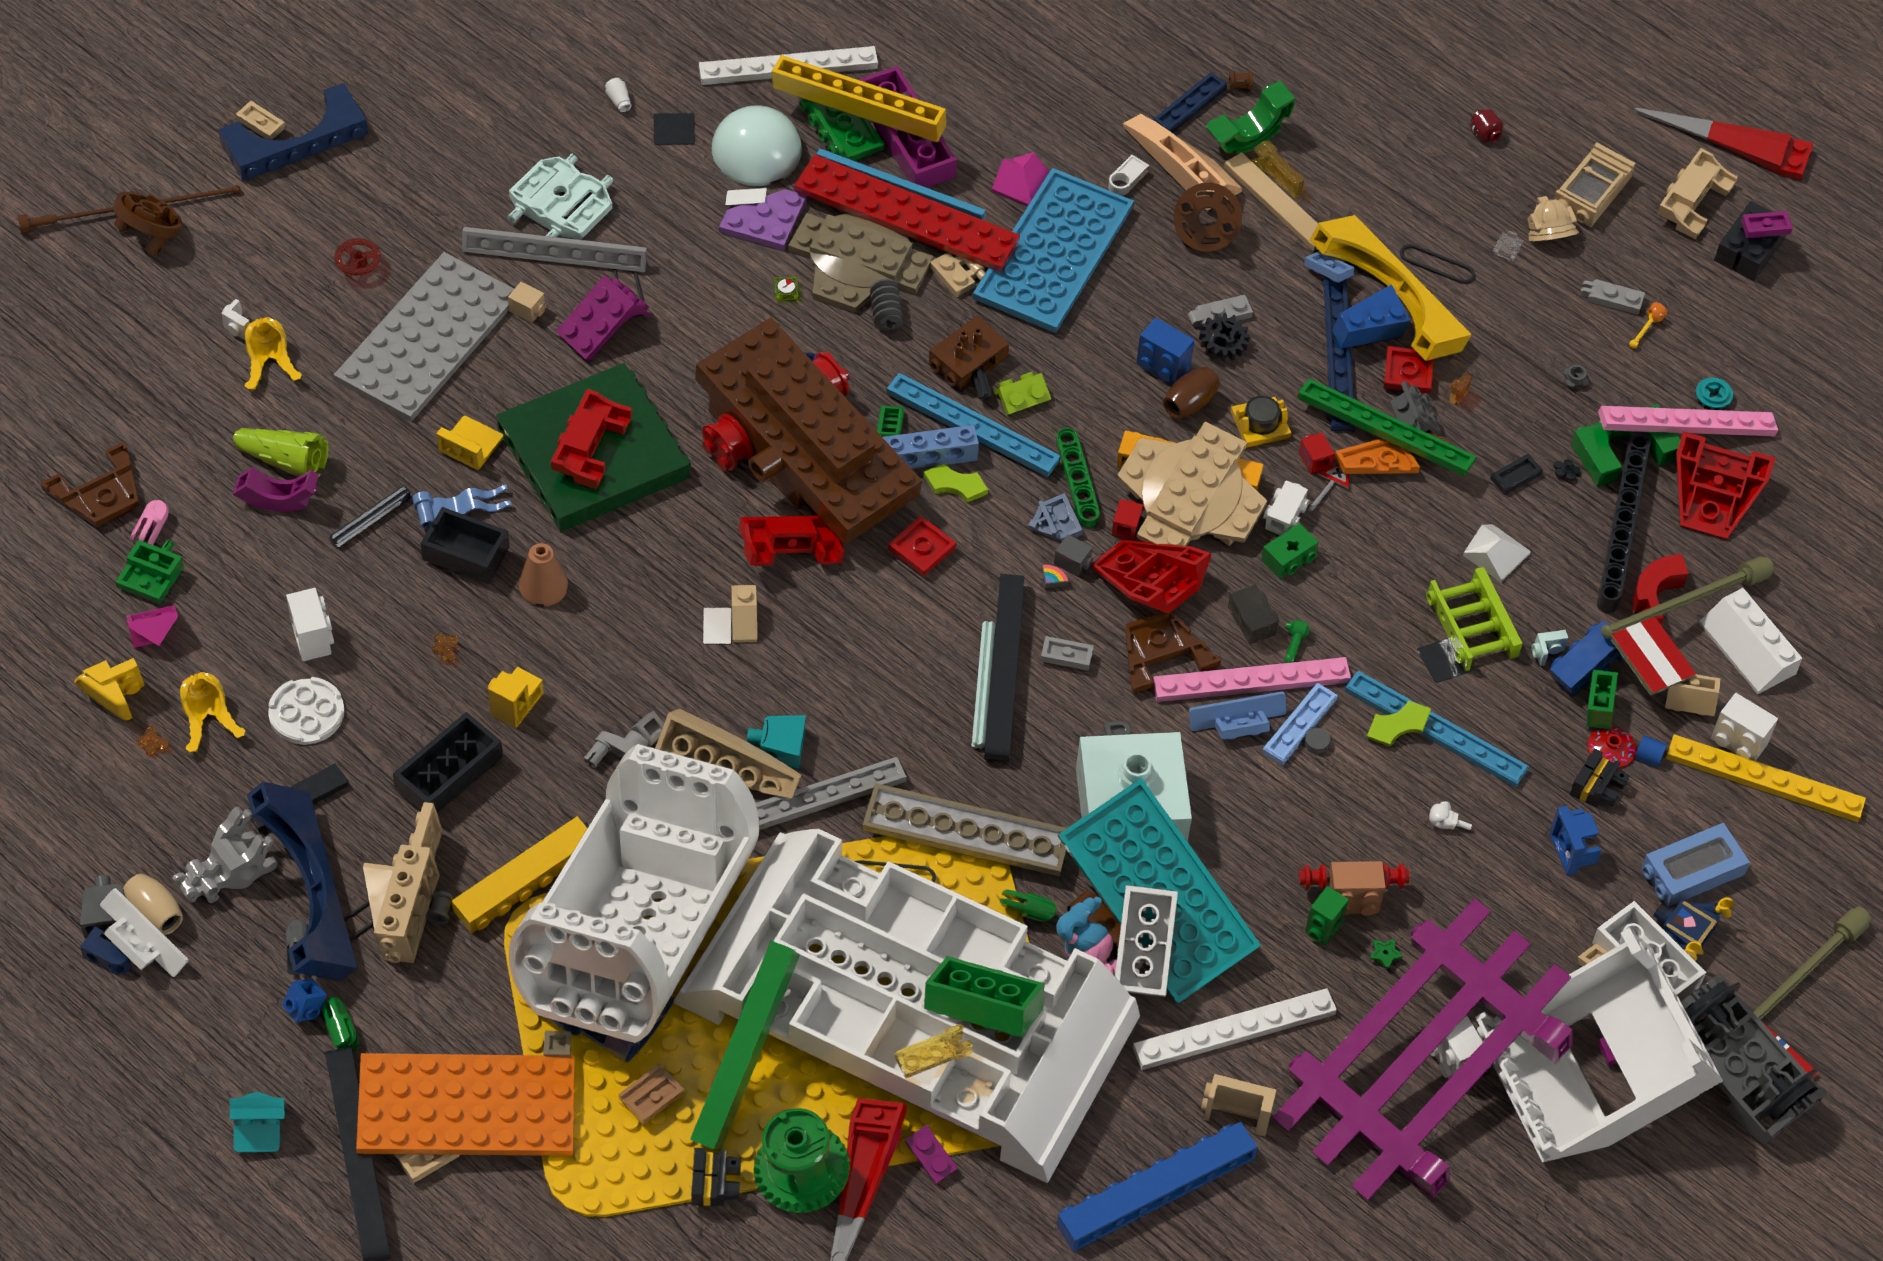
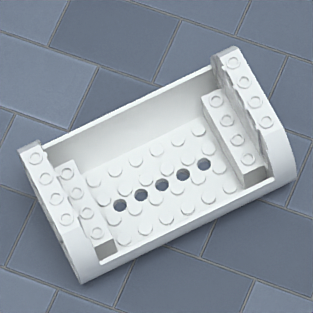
M639 744L632 747L623 756L607 784L606 800L543 902L529 909L510 941L509 964L513 981L523 999L537 1015L633 1043L643 1039L652 1030L757 844L759 817L756 803L747 785L733 769ZM657 898H662V899H664V900H661L660 902H655V901H653L654 899H657ZM645 916H653L649 920L643 918Z

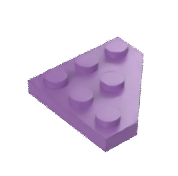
M784 189L767 195L765 203L742 204L728 209L719 226V233L784 251L805 206L807 196Z

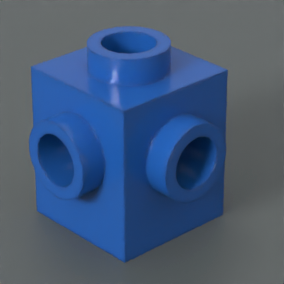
M313 978L294 981L287 991L282 1007L296 1023L313 1020L320 1014L327 994Z

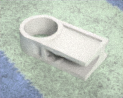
M1131 155L1110 175L1109 190L1121 196L1126 195L1148 173L1146 169L1149 165ZM1122 180L1126 182L1127 185L1119 187L1114 185L1112 182Z

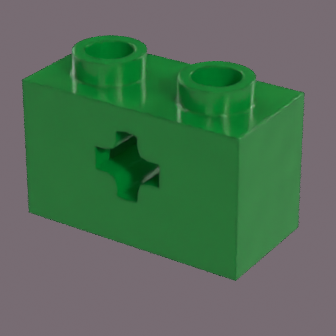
M1299 523L1265 545L1261 561L1281 579L1287 574L1292 575L1295 573L1299 566L1305 562L1310 563L1317 556L1319 541Z
M1593 670L1587 711V727L1611 729L1618 672Z
M1327 886L1310 908L1305 933L1312 940L1321 942L1326 946L1343 925L1349 899Z

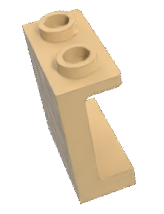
M1214 1074L1212 1083L1207 1082L1201 1110L1205 1111L1204 1120L1209 1121L1212 1109L1258 1120L1255 1134L1265 1136L1276 1089Z

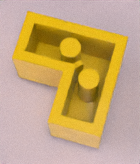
M519 667L512 674L502 671L497 678H493L490 681L487 689L489 692L491 716L516 729L542 696V679Z

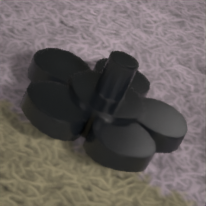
M1568 459L1564 460L1563 463L1556 461L1553 465L1556 469L1555 475L1560 478L1565 476L1569 481L1575 480L1581 471L1579 467L1573 466V462Z

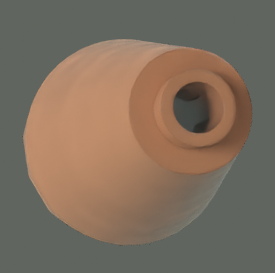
M539 543L532 546L529 550L520 577L519 589L524 600L532 605H554L565 597L568 580L553 549L547 544Z

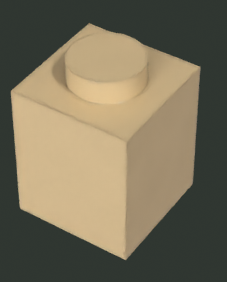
M520 282L508 296L509 312L533 323L545 311L544 293Z

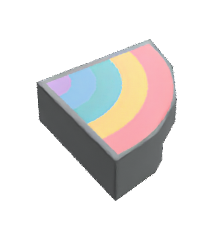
M1041 564L1045 589L1069 586L1068 577L1060 568L1049 564Z

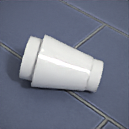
M620 78L609 80L605 84V93L620 112L628 111L632 105L626 83Z

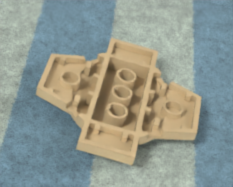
M1204 422L1198 434L1192 440L1182 441L1177 444L1140 438L1117 475V479L1137 499L1143 501L1147 518L1139 529L1137 538L1143 542L1187 546L1190 540H1197L1202 535L1212 534L1214 538L1230 539L1244 543L1267 505V500L1241 476L1237 461L1245 450L1247 442L1207 422Z

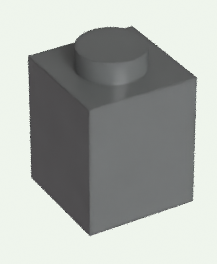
M1067 534L1055 550L1054 565L1079 577L1084 570L1088 571L1091 563H1093V558L1091 557L1093 547Z

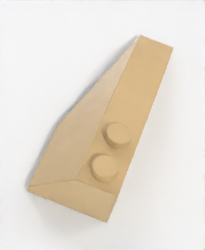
M682 709L668 713L655 747L658 750L733 769L741 777L748 789L791 799L794 797L802 776L786 764L745 740Z

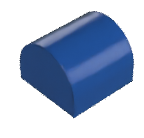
M1644 735L1634 759L1658 768L1667 744Z

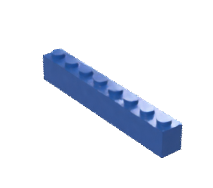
M1241 1122L1235 1125H1226L1219 1133L1212 1137L1205 1136L1196 1145L1190 1148L1183 1147L1174 1156L1166 1160L1160 1159L1156 1161L1151 1168L1143 1172L1138 1170L1121 1183H1112L1104 1192L1098 1195L1095 1193L1091 1194L1076 1206L1070 1205L1065 1207L1058 1215L1057 1227L1074 1252L1255 1159L1258 1146Z

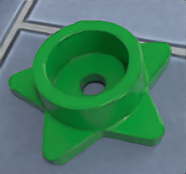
M1394 939L1385 943L1378 940L1373 941L1375 951L1370 955V960H1376L1378 964L1388 969L1394 960L1403 958L1402 954L1395 949Z

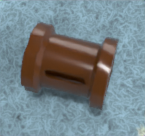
M1230 70L1228 80L1229 91H1233L1234 88L1252 91L1253 72L1234 73L1233 70Z

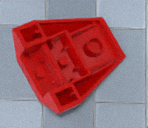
M1683 431L1676 453L1680 527L1727 540L1769 481L1776 457L1752 451L1751 455L1747 456L1705 444V437Z
M1122 540L1091 563V566L1129 599L1169 614L1200 589L1211 560V553L1190 546Z

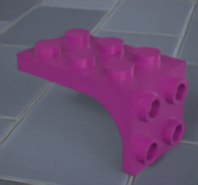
M604 275L556 332L590 362L625 321L639 314L650 318L652 314L647 310L649 306L642 299L634 295V292L627 285L620 282L616 277L611 280Z

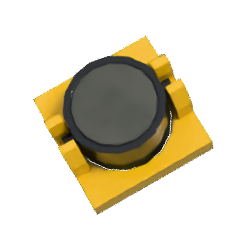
M1256 396L1245 404L1231 406L1230 412L1242 440L1247 442L1246 448L1291 437V431L1287 424L1288 411L1287 408H1284L1283 400L1277 401L1276 397Z

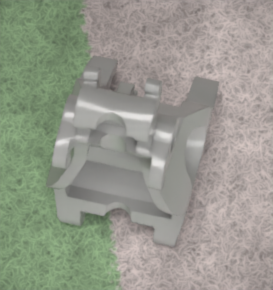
M235 807L229 813L227 819L218 827L211 844V852L208 859L202 863L198 859H194L186 865V874L177 873L172 877L189 902H195L199 896L203 895L209 903H214L219 898L218 892L220 889L247 888L257 878L273 871L277 867L278 862L273 856L265 859L267 851L274 842L272 837L266 836L263 839L261 835H256L254 831L244 833V828L252 817L250 809H246L243 812L239 807Z

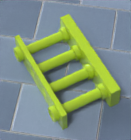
M1484 567L1475 569L1470 583L1440 590L1435 580L1430 581L1428 592H1426L1428 604L1433 606L1455 650V658L1459 664H1462L1465 671L1470 670L1473 657L1498 650L1506 651L1509 659L1519 657L1523 643ZM1470 592L1477 593L1480 602L1451 610L1445 599ZM1480 611L1487 613L1490 621L1459 629L1455 618ZM1491 630L1496 632L1499 637L1498 641L1468 648L1464 639L1465 637Z

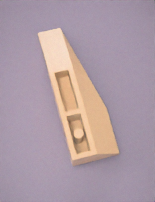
M1139 114L1123 123V127L1185 190L1201 183H1216L1228 188L1234 195L1242 192V188L1213 159L1178 138L1157 122Z

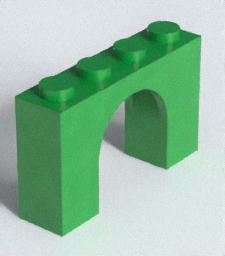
M1658 404L1652 406H1644L1647 408H1660ZM1599 421L1597 424L1582 426L1575 430L1571 446L1596 487L1618 481L1622 468L1609 446L1610 441L1619 437H1630L1635 432L1647 434L1650 438L1649 451L1658 466L1661 467L1676 462V453L1680 443L1677 433L1604 430L1601 421Z

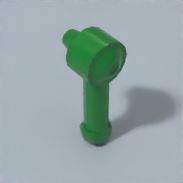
M1298 619L1294 622H1286L1285 629L1290 631L1292 639L1284 663L1294 662L1301 641L1308 636L1310 631L1309 623Z

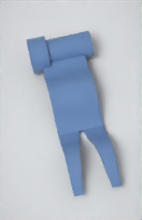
M507 484L490 491L468 488L452 498H432L431 493L427 491L418 492L412 497L414 507L418 510L421 527L424 529L433 527L432 523L442 507L466 515L474 509L496 512L512 505L511 500L498 504H487L478 499H473L477 497L483 499L493 498L507 490Z

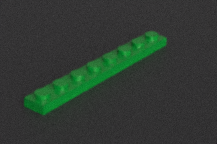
M1310 378L1298 392L1297 399L1465 477L1476 462L1477 456Z

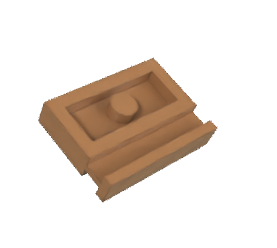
M659 1063L619 1093V1099L626 1104V1107L644 1125L685 1093L684 1088Z

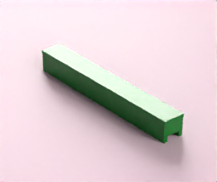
M772 940L770 941L690 1140L714 1150H722L800 957V954L795 952V949Z

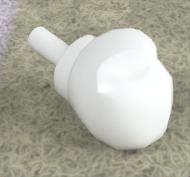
M1441 802L1440 804L1433 805L1431 808L1429 820L1433 826L1454 830L1455 826L1471 830L1472 824L1458 820V813L1451 810L1449 802Z

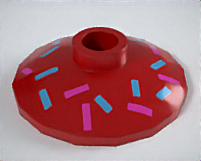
M1612 726L1611 729L1597 728L1591 733L1587 742L1589 754L1596 748L1602 751V757L1609 761L1621 762L1619 768L1629 765L1636 755V743L1633 737L1625 730L1616 726Z

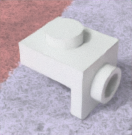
M235 299L221 313L223 325L233 336H239L245 340V331L250 321L242 316L241 303Z

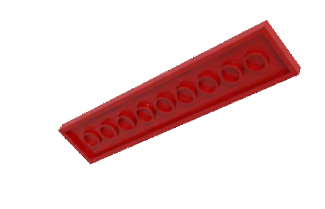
M815 154L794 185V191L998 272L1002 271L1020 241V235Z

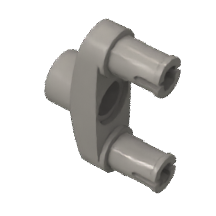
M630 730L625 738L602 731L595 739L594 746L584 756L583 760L587 765L591 764L592 768H596L607 752H611L622 759L632 747L637 744L647 746L648 741L641 734Z

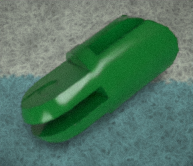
M1004 890L1002 892V895L1009 899L1001 898L1000 904L1003 907L1020 912L1022 917L1038 922H1046L1054 917L1056 913L1055 903L1046 897L1030 892L1023 894L1013 890Z
M332 997L329 1001L323 1003L322 1011L333 1046L339 1049L351 1046L352 1051H355L358 1048L359 1039L352 1018L348 1014L344 1003L339 998Z

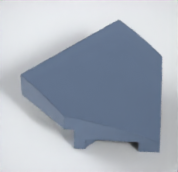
M1065 493L1044 502L1040 500L1036 514L1028 524L1030 529L1059 542H1062L1067 534L1074 538L1084 535Z

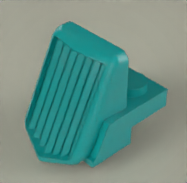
M253 1092L240 1098H230V1120H234V1150L236 1152H275L279 1150L280 1119H284V1098H275L261 1092Z

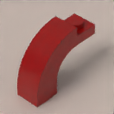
M1682 554L1662 557L1644 569L1633 596L1634 613H1640L1659 605L1657 594L1661 591L1684 587L1688 577V570ZM1663 615L1656 617L1658 622L1662 624Z

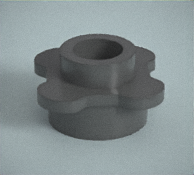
M1573 365L1570 368L1564 369L1563 374L1567 378L1566 385L1572 388L1579 385L1585 387L1588 385L1589 380L1586 378L1587 372L1584 367Z

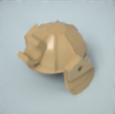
M1547 196L1538 197L1539 205H1536L1534 213L1528 217L1529 229H1531L1529 241L1551 240L1579 233L1576 226L1572 223L1577 222L1571 206L1567 207L1563 202L1556 199L1548 200Z

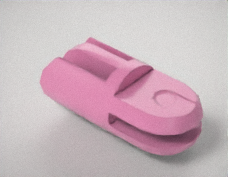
M153 500L147 504L129 538L130 542L134 543L141 531L139 540L146 542L149 538L148 544L154 545L168 518L169 509L165 502Z

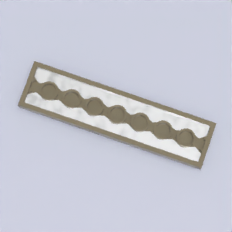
M875 783L862 827L864 831L1059 877L1067 849L1057 837L1058 834L1067 829L1065 827Z

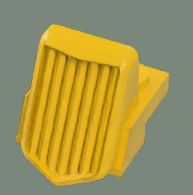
M134 658L112 668L109 667L105 660L83 670L84 674L79 675L74 680V683L86 695L122 720L133 718L124 695L135 694L145 686Z

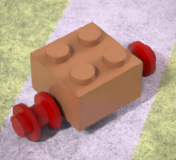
M1382 861L1331 862L1329 872H1326L1325 864H1321L1318 870H1311L1309 865H1304L1303 870L1298 872L1299 885H1303L1304 890H1309L1311 885H1319L1321 890L1329 886L1348 898L1349 901L1345 915L1362 914L1368 916L1379 913L1384 891L1388 889L1389 884H1397L1399 889H1404L1405 884H1409L1410 880L1409 869L1405 868L1403 863H1399L1397 868L1389 869L1387 863L1383 864Z

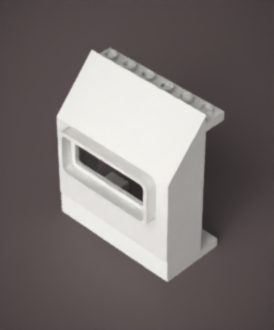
M1630 928L1621 932L1625 941L1623 944L1569 974L1571 979L1541 1012L1547 1017L1553 1016L1567 1026L1592 1014L1636 1097L1635 1101L1605 1117L1571 1049L1554 1064L1520 1035L1493 1063L1542 1162L1608 1147L1723 1081L1653 949ZM1483 1012L1476 1016L1479 1026L1475 1030L1484 1042L1502 1020L1499 1017L1491 1018Z

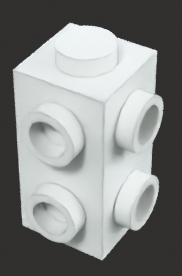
M1285 481L1282 489L1277 488L1273 497L1275 502L1273 506L1268 505L1264 514V519H1267L1265 529L1282 535L1299 524L1300 517L1298 516L1300 512L1305 513L1309 504V500L1306 499L1308 489L1289 481Z

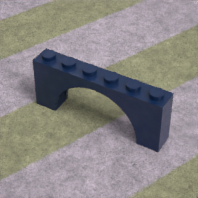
M342 83L323 90L325 106L327 108L322 121L313 130L300 137L289 140L264 139L250 133L242 126L240 121L218 129L220 143L241 180L245 181L263 173L276 170L279 167L368 135L366 118L346 85Z

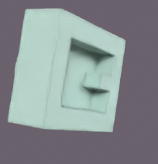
M1566 630L1537 634L1535 643L1532 644V654L1534 658H1537L1539 666L1545 665L1548 653L1557 654L1565 650L1568 641Z

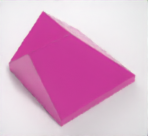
M1034 152L1015 158L1003 159L994 181L992 192L1028 207L1049 174V171Z
M175 605L126 616L133 648L153 643L158 646L161 644L178 617Z

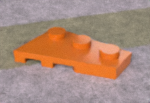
M1382 438L1337 450L1334 456L1344 474L1419 473L1420 469L1410 451Z

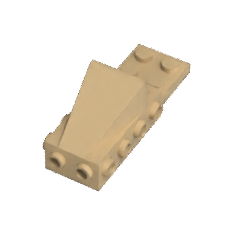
M423 803L421 812H418L416 815L415 833L410 835L409 845H400L398 854H395L393 857L392 866L364 863L363 865L375 930L374 935L383 959L392 963L400 961L414 963L427 920L426 915L432 903V894L435 892L440 876L434 858L443 830L434 803Z

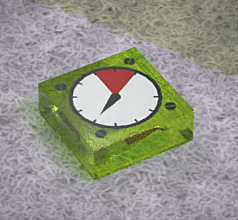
M797 276L774 277L776 301L799 300Z

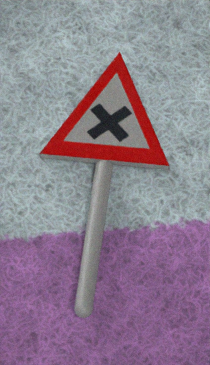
M1339 464L1317 473V475L1330 480V482L1309 507L1310 511L1316 508L1335 483L1348 489L1349 474H1344Z

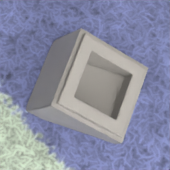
M652 711L645 715L631 729L641 734L648 741V744L652 746L659 739L664 723Z

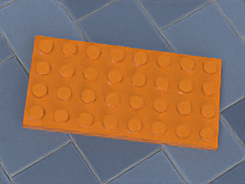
M361 1053L357 1154L573 1156L574 1056Z

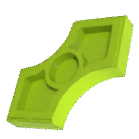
M945 463L924 471V478L934 494L952 493L961 497L966 503L988 495V488L977 472L961 474L951 470Z
M1407 701L1406 705L1394 714H1375L1367 734V739L1390 747L1395 739L1405 733H1423L1431 713V708Z

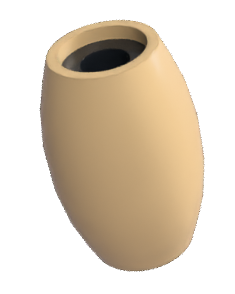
M137 874L124 885V896L163 935L174 932L180 926L183 915L176 899L156 879L145 874Z

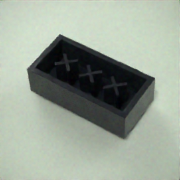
M465 712L393 773L395 790L420 811L424 802L434 803L438 813L503 758L502 741L468 712Z

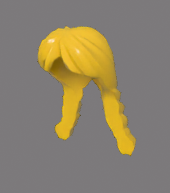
M270 317L256 319L250 323L245 331L246 351L251 359L252 366L251 377L245 383V387L249 390H256L261 379L262 368L268 358L277 360L280 368L291 377L292 381L300 380L302 374L294 369L287 354V340L282 325Z
M200 672L198 674L195 673L194 676L191 675L183 681L180 688L182 709L189 719L191 739L186 746V750L192 753L198 752L202 739L203 720L207 714L215 716L220 724L234 734L237 739L244 736V728L236 725L230 713L227 712L222 685L214 675Z

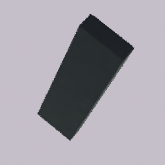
M335 763L290 786V788L310 792L312 803L315 804L349 785L347 779ZM253 816L250 820L258 832L267 829L263 823Z

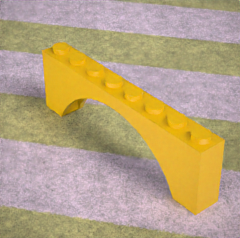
M1356 215L1318 223L1309 240L1323 255L1350 262L1373 274L1387 286L1392 284L1397 295L1411 313L1415 324V338L1411 346L1425 361L1462 352L1472 334Z

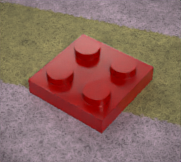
M1388 346L1383 388L1404 391L1401 383L1407 381L1412 386L1416 385L1421 393L1430 394L1433 359L1425 361L1415 349Z
M919 516L888 544V550L924 577L956 549L957 543L923 516Z

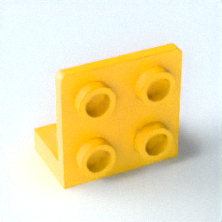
M463 416L452 431L441 427L436 433L438 451L476 470L482 467L504 438L502 433L467 416Z

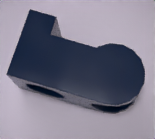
M94 927L80 946L84 959L115 974L126 973L131 967V960L116 945L107 941L104 931L97 927Z

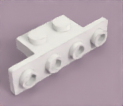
M116 888L111 890L100 903V906L116 921L104 934L140 970L156 960L171 976L175 977L187 964L188 958Z

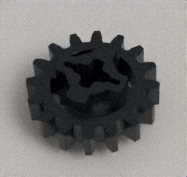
M1216 313L1213 320L1208 317L1206 322L1201 325L1199 333L1200 346L1206 347V354L1214 353L1213 359L1221 356L1222 361H1225L1226 357L1229 356L1231 360H1234L1235 355L1241 357L1243 350H1247L1250 335L1247 334L1248 327H1242L1243 320L1235 321V315L1227 318L1226 313H1223L1222 317H1219Z

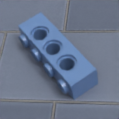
M974 425L883 437L911 469L939 466L944 463L948 465L978 461L979 442Z

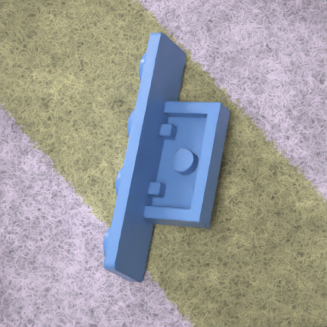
M1281 691L1192 707L1189 709L1190 729L1197 731L1215 727L1222 740L1235 739L1245 735H1258L1262 732L1270 731V723L1267 718L1286 714V695Z

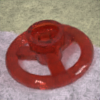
M354 238L343 242L336 249L334 255L336 266L342 272L353 276H361L372 272L379 265L381 253L377 245L363 238ZM363 245L372 251L362 252L355 250L352 246ZM344 250L350 255L348 267L341 260ZM374 258L371 264L368 265L367 259Z

